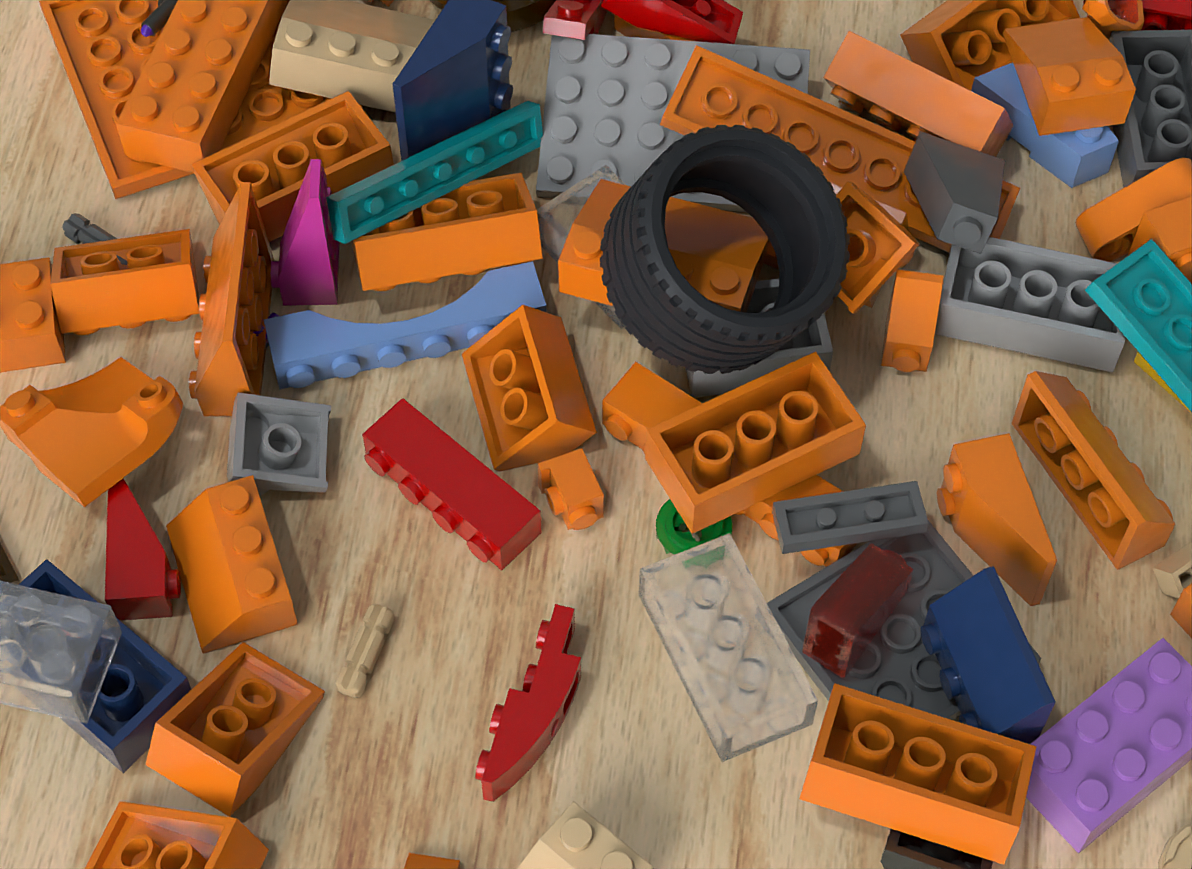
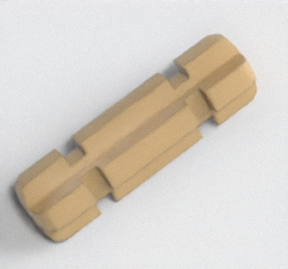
M372 604L368 607L363 619L365 624L359 628L345 660L347 665L341 669L336 680L337 690L343 695L359 698L363 694L368 682L366 677L371 675L385 640L383 637L389 633L394 622L393 611L378 604Z

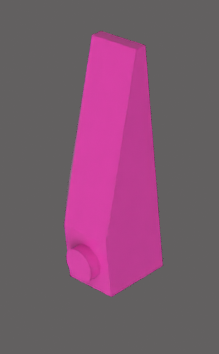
M311 159L280 241L279 261L271 262L272 288H280L283 306L337 305L340 242L333 239L326 197L332 195L330 187H327V176L321 159Z

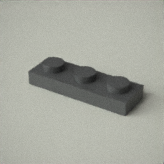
M917 481L773 502L772 507L782 554L926 533L929 525Z

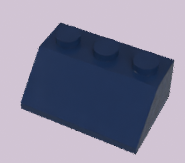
M994 566L988 567L929 605L924 625L920 629L921 638L926 651L930 655L935 654L942 669L939 676L943 691L948 699H955L961 713L959 715L960 723L1031 744L1040 737L1056 701Z

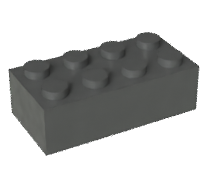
M1192 30L1111 32L1109 41L1123 55L1136 88L1125 123L1112 125L1114 135L1119 140L1116 149L1123 188L1175 159L1189 158L1192 160Z

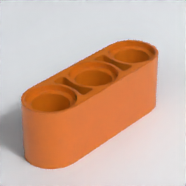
M1189 158L1175 159L1082 212L1077 217L1075 224L1091 257L1111 262L1129 253L1144 211L1192 196V160Z

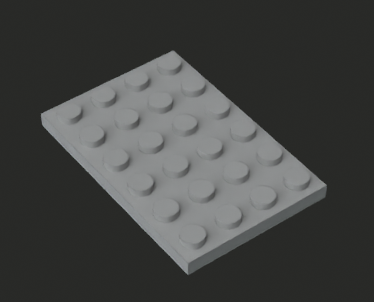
M588 34L585 40L552 35L542 126L543 136L541 138L536 185L537 197L587 201L600 179L632 186L671 144L684 136L661 126L660 123L696 45L806 94L808 93L810 50ZM703 192L680 193L671 196L725 211L746 212L737 204L721 196Z

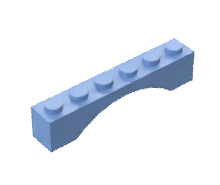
M531 261L490 270L473 288L456 301L432 313L409 320L382 324L353 323L329 318L311 310L265 319L264 324L279 390L290 387L303 388L313 382L335 377L348 378L356 375L358 372L380 367L393 368L401 365L403 362L420 358L442 357L448 352L469 348L521 305L547 312V305L534 263Z

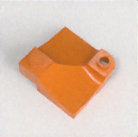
M120 357L98 372L74 383L41 391L29 385L23 390L13 393L0 406V427L8 440L31 457L37 469L85 508L162 447L177 425L183 408V402L170 382L161 376L153 380Z

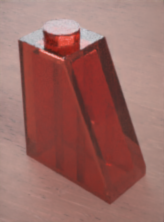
M871 543L812 606L802 652L844 679L908 591L914 569L908 566L905 560L891 550H882Z

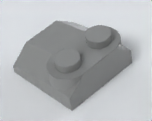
M238 392L234 401L229 432L228 482L253 475L259 496L266 493L269 489L326 492L328 489V482H326L327 435L331 405Z

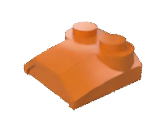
M848 181L836 194V197L840 199L842 204L841 209L843 215L846 216L848 224L846 228L850 236V244L848 245L850 258L849 263L846 264L847 274L845 280L840 283L842 288L838 297L846 304L851 313L856 314L897 269L905 267L910 262L914 250L920 244L880 204L854 183Z

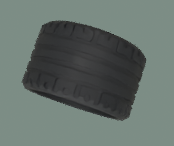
M717 125L715 128L705 127L699 129L696 134L691 132L671 144L621 197L610 213L611 218L607 221L603 231L604 238L601 240L600 249L603 251V255L600 257V267L603 268V275L601 277L603 285L607 287L608 293L606 295L609 303H612L615 308L614 313L625 324V329L630 335L633 334L638 339V343L642 347H647L659 359L663 358L668 360L669 364L673 366H683L686 370L692 372L699 370L703 371L704 374H714L720 371L722 374L736 370L741 371L747 369L752 364H758L817 321L830 308L834 298L838 296L842 288L840 283L846 278V264L849 263L850 252L848 251L850 236L847 233L846 227L848 224L846 216L843 215L840 199L836 197L835 189L830 181H827L818 166L816 167L805 153H801L790 142L781 140L775 134L765 133L762 129L754 127L749 129L745 128L744 125H734L733 127ZM692 192H703L721 196L740 206L756 220L773 246L779 268V290L772 311L745 313L726 309L705 298L688 283L678 270L667 244L665 214L666 206L671 196Z

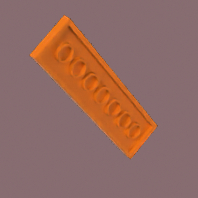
M696 45L662 116L661 126L684 136L691 132L696 134L699 129L705 127L715 128L717 125H727L728 127L744 125L745 128L752 129L754 127L762 129L765 133L775 134L781 140L796 146V149L801 153H805L811 159L810 161L821 169L828 182L830 181L841 187L848 181L852 182L874 200L906 212L909 225L908 231L913 237L950 253L952 244L936 238L904 173L905 165L915 141ZM1004 180L1002 181L998 218L989 236L998 239L1002 235L1020 191V187Z

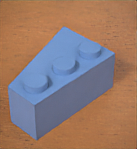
M1013 62L974 78L972 92L1006 109L1013 123V128L1006 140L1009 141L1013 138L1030 151L1029 157L1069 187L1073 188L1109 172L1119 140L1108 126L1039 136Z

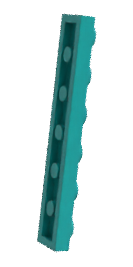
M531 101L521 103L326 197L333 239L346 244L539 148L543 136L540 104Z

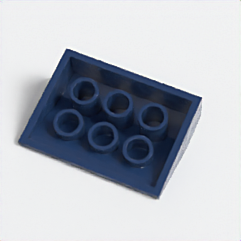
M449 0L393 82L401 161L511 109L510 100L513 94V85L510 84L509 72L512 65V57L508 56L511 28L507 26L506 5L492 0Z

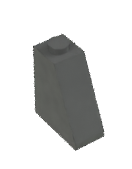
M920 131L905 165L904 173L938 240L981 254L998 218L1005 160Z

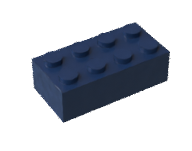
M48 559L40 564L0 601V666L124 774L150 748L155 723L191 690L188 678Z

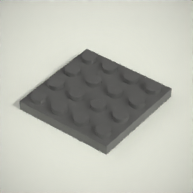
M930 522L926 533L869 541L763 605V616L828 701L835 683L947 719L955 720L961 715L955 699H948L943 691L939 676L942 669L936 655H930L926 651L920 629L924 625L929 605L974 575ZM1030 645V647H1031V649H1032V651H1033V653H1034V655H1035V658H1036V660H1037V662H1038V664H1039L1040 661H1041V657L1038 655V653H1037V652L1033 649V647Z

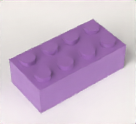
M1164 638L1159 640L1030 744L1037 747L1026 798L1078 854L1192 760V666Z

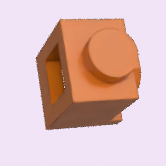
M582 448L538 463V487L541 494L545 493L553 515H562L568 530L588 528L598 519L603 518L604 494Z

